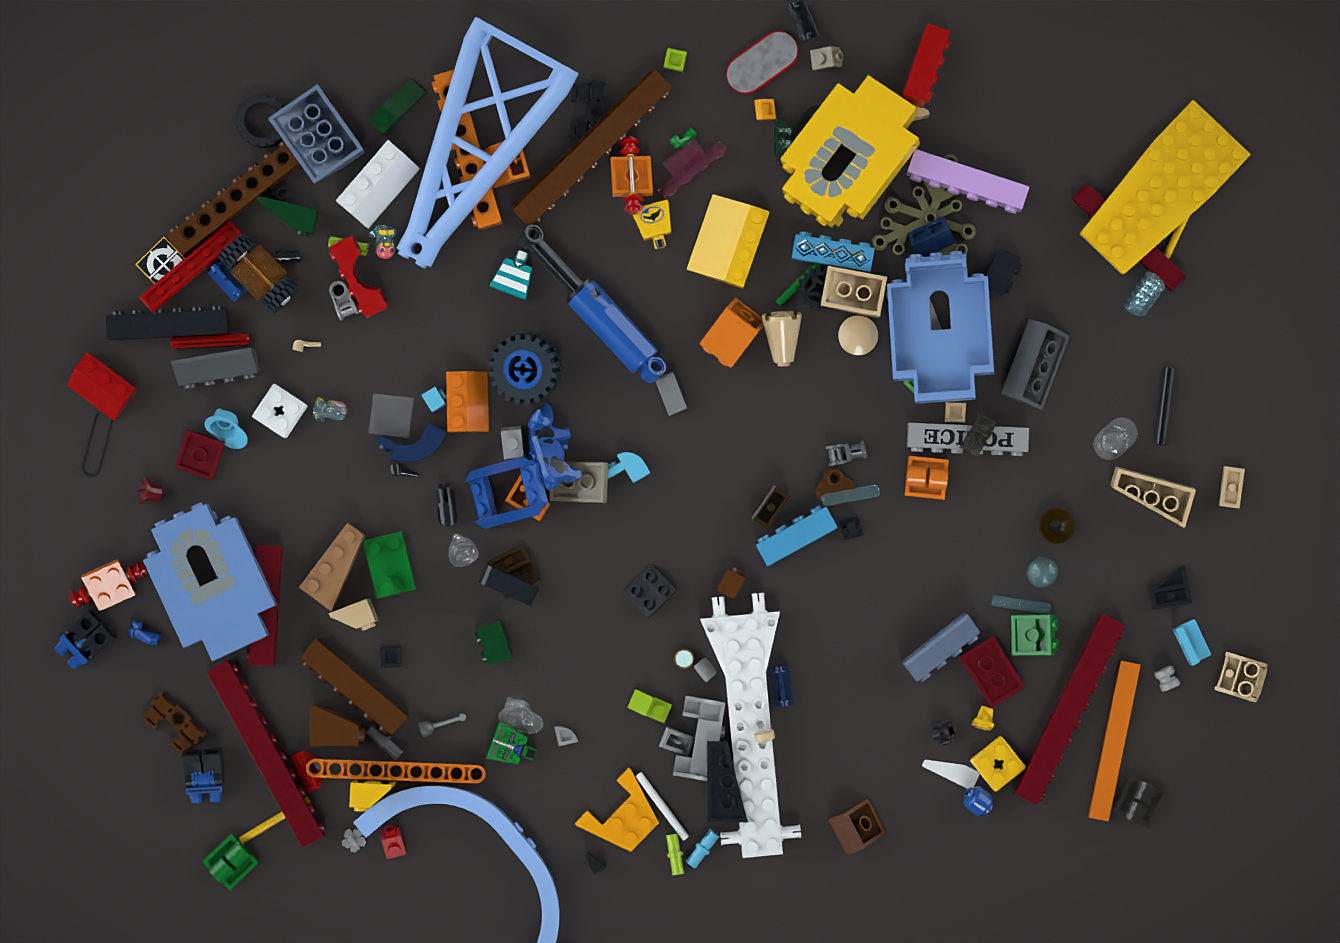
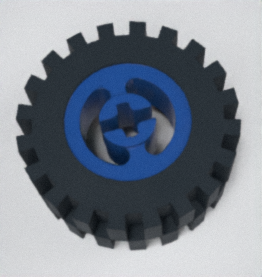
M518 333L500 342L497 345L498 348L493 350L491 354L493 359L489 360L488 366H492V370L488 371L489 377L493 376L494 381L491 382L492 386L497 385L499 388L497 393L499 395H506L505 400H514L515 404H531L547 397L557 388V382L561 381L562 378L560 372L563 371V365L559 363L562 357L561 354L557 355L556 350L558 348L556 345H550V339L541 338L542 334ZM517 356H520L521 360L514 367H521L525 365V368L530 369L535 367V363L530 360V357L536 362L537 375L532 382L528 380V377L533 375L535 370L525 372L524 369L514 370V373L519 380L514 376L512 364Z

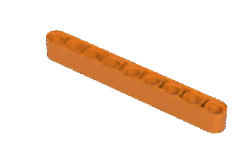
M312 759L306 766L308 775L318 778L480 783L486 775L484 768L476 764ZM311 763H319L321 771L316 774L312 773L309 769ZM338 763L341 766V772L332 774L330 772L331 764ZM359 764L362 769L361 773L353 775L350 772L351 765ZM375 764L382 768L378 776L370 773L371 766ZM394 765H398L402 769V773L396 777L390 773V769ZM419 766L422 769V774L419 777H413L410 774L412 767ZM433 767L441 768L442 774L440 777L433 778L430 772ZM456 767L462 770V775L458 779L452 778L450 774L451 770ZM478 768L482 771V776L475 780L471 777V771Z

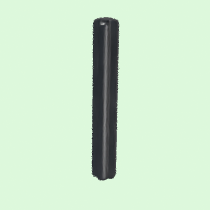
M1166 366L1163 370L1155 444L1166 445L1175 375L1174 367Z

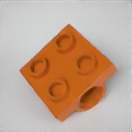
M908 456L904 496L945 500L949 460Z

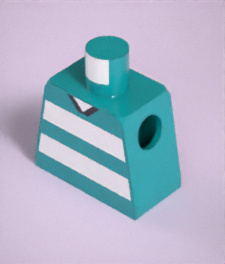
M518 250L514 261L505 258L491 281L490 287L526 301L533 270L525 265L529 254Z

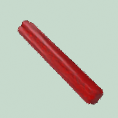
M248 333L175 337L171 338L170 345L172 349L249 345L250 336Z

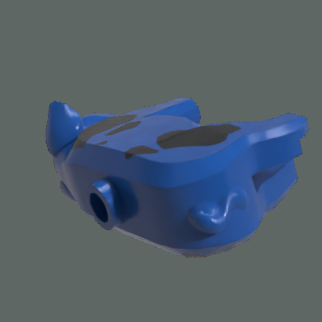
M544 403L541 410L538 409L533 413L527 424L529 428V460L539 463L544 487L547 490H553L558 488L564 481L576 482L582 477L580 469L575 470L573 466L570 467L564 461V451L568 450L567 440L571 437L569 429H559L552 426L554 419L552 408L549 404Z

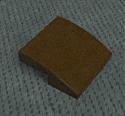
M523 544L487 561L488 564L534 585L541 583ZM503 594L506 600L511 598Z

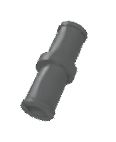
M375 724L366 732L378 744V747L380 749L383 748L393 760H397L404 752L391 740L392 738L389 735L386 736Z

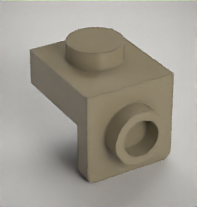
M829 46L810 51L812 70L814 71L832 67H843V53L840 47Z

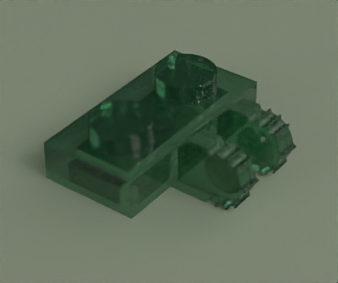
M785 118L774 120L773 161H781L780 158L791 145V141L785 140V136L791 134V128H788V124H785Z

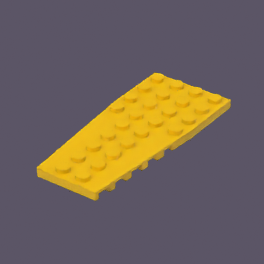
M1192 100L1150 144L1080 232V235L1123 275L1205 203L1251 154L1202 107Z

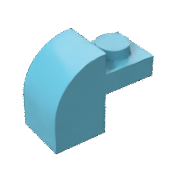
M630 452L618 454L617 456L621 462L617 464L614 461L608 465V479L623 470H626L633 483L650 474L644 461L638 455Z

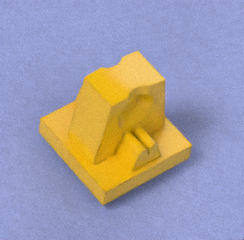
M981 706L977 717L972 721L971 725L985 731H990L994 727V723H992L993 709Z

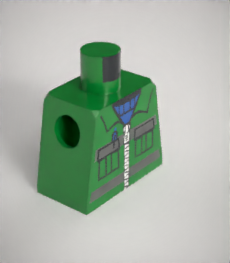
M500 721L486 758L519 764L521 757L533 761L537 749L526 746L528 736Z

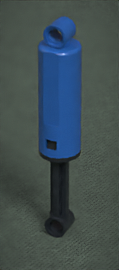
M536 225L527 226L518 238L520 248L525 251H533L571 292V295L565 302L631 373L634 374L640 370V376L645 382H656L666 371V364L661 358L654 357L658 352L655 345L591 277L582 283L544 242V234L540 227Z

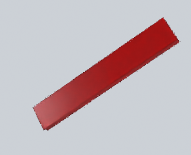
M230 220L144 292L139 299L154 313L216 261L221 252L225 250L224 248L242 232Z

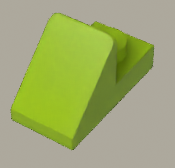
M635 689L627 708L665 723L672 704Z

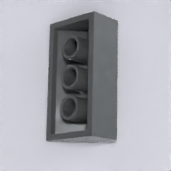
M1029 319L1001 394L1042 410L1070 336L1048 324Z
M253 348L171 361L178 386H184V389L196 388V384L204 383V386L216 385L218 380H224V383L234 382L236 377L242 376L244 380L256 378L255 374H260L257 352Z

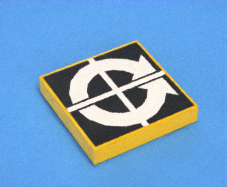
M163 237L135 265L155 284L184 260L185 257Z

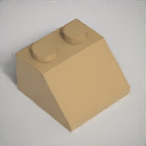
M371 598L329 613L331 618L356 629L362 628V631L376 626L374 622L379 621Z

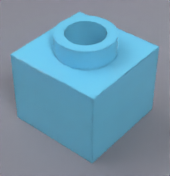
M434 387L422 394L423 399L433 413L447 405L445 402L447 397L442 389L438 390Z

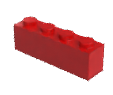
M927 23L901 95L903 99L920 108H923L925 102L929 103L933 94V91H930L931 86L936 85L939 74L936 73L937 68L942 67L945 59L942 56L943 51L948 50L951 39H948L950 31Z

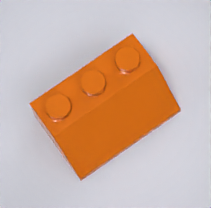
M446 372L448 432H489L488 372Z

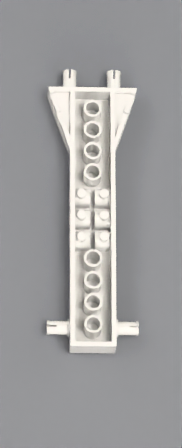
M757 593L751 594L754 611L752 614L728 616L725 613V597L723 596L719 597L720 605H718L717 597L712 598L714 615L711 618H700L726 678L734 770L748 821L739 822L740 829L738 831L720 832L721 838H728L721 839V845L739 843L742 847L743 858L783 854V839L801 838V832H793L801 831L800 825L786 827L780 825L772 740L758 743L754 737L756 732L771 729L766 669L780 611L768 612L765 610L764 593H759V602Z

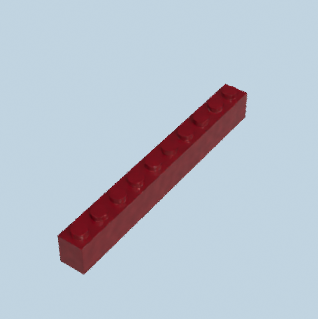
M1104 614L1099 615L1013 792L1015 795L1035 805L1043 801L1046 795V791H1044L1047 783H1052L1055 777L1053 771L1056 765L1060 766L1064 758L1061 754L1064 748L1070 746L1073 739L1070 736L1073 730H1077L1081 723L1079 717L1082 711L1086 712L1090 704L1088 699L1091 693L1094 694L1098 688L1099 683H1097L1099 676H1103L1106 672L1107 665L1105 664L1108 657H1113L1116 651L1114 645L1117 639L1121 640L1125 629H1123L1124 624Z
M227 660L206 673L299 844L304 848L324 837L326 828L321 820L318 821L314 815L316 810L313 804L306 802L304 797L307 795L302 785L298 786L295 780L297 775L292 767L289 768L285 762L288 760L283 750L279 751L276 745L278 740L273 732L270 733L267 729L268 721L263 714H259L257 710L259 705L254 697L251 698L248 694L249 687L244 679H240L238 675L240 670L237 664Z

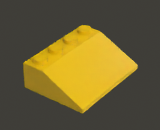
M713 194L687 270L743 289L769 216V211Z

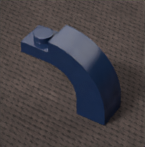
M428 423L423 436L414 444L400 445L381 435H378L375 442L379 443L378 448L388 453L390 449L393 450L390 458L394 460L416 462L434 454L443 444L448 432Z

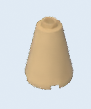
M794 311L771 312V316L766 317V313L762 314V322L774 363H778V366H789L790 362L794 361L802 318L801 312L794 315Z

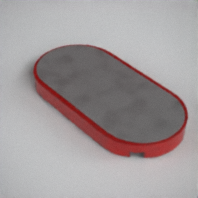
M773 31L732 59L726 70L727 82L731 89L741 94H753L789 69L795 63L798 56V45L795 39L786 32Z

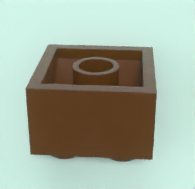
M869 798L852 805L829 819L846 855L864 849L886 834Z

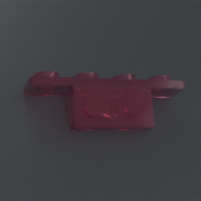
M694 138L663 162V165L673 178L658 189L659 193L664 198L675 194L681 185L689 183L693 176L698 172L704 171L710 162L722 157L727 147L719 141L708 151L704 152Z

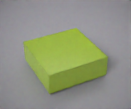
M668 48L663 68L683 72L687 52Z

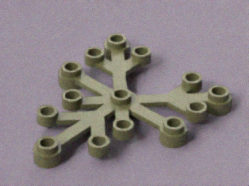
M948 154L944 157V159L951 158L954 162L958 163L957 157L953 154ZM926 181L924 183L932 198L930 207L924 197L925 191L922 187L917 186L912 191V195L917 199L922 211L901 204L896 197L888 198L884 204L885 210L888 213L901 212L919 220L903 226L892 222L888 217L883 218L880 222L881 228L884 230L890 229L893 232L885 236L880 234L874 236L871 241L872 248H875L876 251H882L889 242L897 239L892 251L895 255H901L905 250L904 244L909 232L930 223L927 220L928 215H933L934 220L952 212H959L962 209L961 201L953 200L950 205L938 210L940 202L956 194L948 191L944 192L945 188L941 186L937 189L928 185L929 182ZM916 189H920L922 191L921 196L915 195ZM891 201L896 202V208H891L889 203ZM955 202L960 205L957 210L952 207V204ZM884 220H888L890 222L889 227L883 226ZM946 220L950 229L960 233L962 239L971 240L975 236L976 229L972 224L960 225ZM966 228L972 230L970 235L965 234ZM877 239L883 240L882 246L876 244ZM953 244L936 253H942V256L950 255L951 251H958L959 247H964L965 253L963 254H967L968 248L965 244ZM895 246H901L902 252H896Z

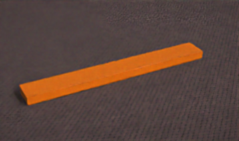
M1120 660L1088 815L1089 818L1109 822L1140 664Z

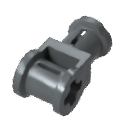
M864 440L853 445L842 443L825 447L829 454V466L845 464L854 458H867Z

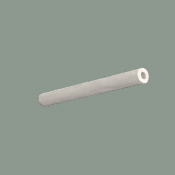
M640 772L635 776L681 839L683 841L687 839L689 834L643 773Z

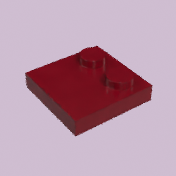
M188 429L186 430L174 467L212 481L226 442Z

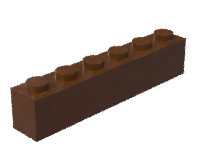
M318 638L301 655L302 664L309 670L313 668L319 673L317 677L324 683L330 682L334 686L332 689L338 695L342 696L344 694L349 698L347 702L355 709L358 707L364 711L363 716L371 722L375 720L379 724L378 728L386 735L388 733L393 735L409 716Z

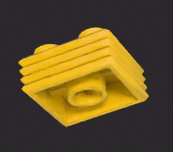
M1001 736L970 759L973 766L995 792L1026 768L1024 763ZM995 759L1003 761L1000 769L998 767L994 769Z

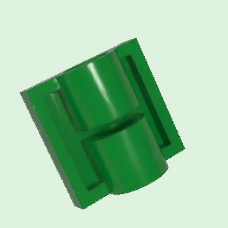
M233 833L202 861L209 868L211 875L229 890L259 863L256 857Z

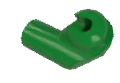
M690 127L681 138L678 135H674L670 139V143L675 149L687 146L696 137L697 133Z

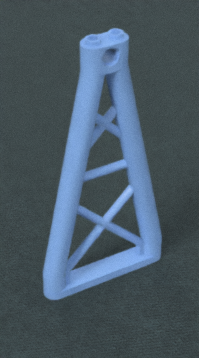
M477 17L474 18L463 39L408 227L397 246L399 255L407 259L409 257L416 260L415 264L425 269L427 266H432L442 245L565 99L579 73ZM492 37H497L553 68L549 78L501 93L488 48ZM481 51L494 96L464 105ZM547 88L512 131L504 101ZM496 104L506 139L494 154L490 155L457 137L456 131L463 113ZM453 144L486 161L472 180L451 185L446 165ZM442 181L444 189L439 190ZM461 192L459 196L455 199L454 194ZM447 196L449 208L426 234L436 199ZM418 243L422 246V251L419 254L414 249Z

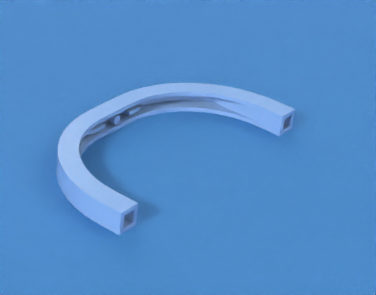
M432 784L403 789L380 800L353 822L361 833L367 837L392 816L419 805L448 804L475 813L499 833L527 867L536 883L542 906V924L537 943H556L560 924V908L552 875L544 860L536 851L534 841L530 837L526 839L522 834L523 828L517 822L513 823L501 809L484 797L455 786Z

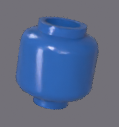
M970 787L965 791L963 804L970 812L976 816H984L990 812L993 807V797L983 787Z

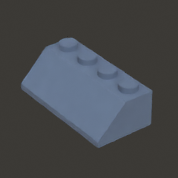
M963 613L901 661V663L916 682L919 680L923 682L931 676L930 671L935 667L937 670L947 663L946 659L949 656H957L963 651L962 646L966 643L971 645L975 642L980 631L968 614Z

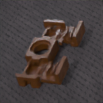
M160 692L151 701V706L154 704L155 706L153 708L150 707L141 718L155 730L158 727L156 724L160 720L163 721L165 717L166 720L181 732L178 733L179 737L175 741L172 739L169 744L182 755L184 750H188L192 746L191 743L195 741L193 744L197 745L207 732H202L191 722L193 718L180 706L177 705L175 707L163 696L164 692ZM178 712L184 715V721L181 724H176L173 721L174 714Z

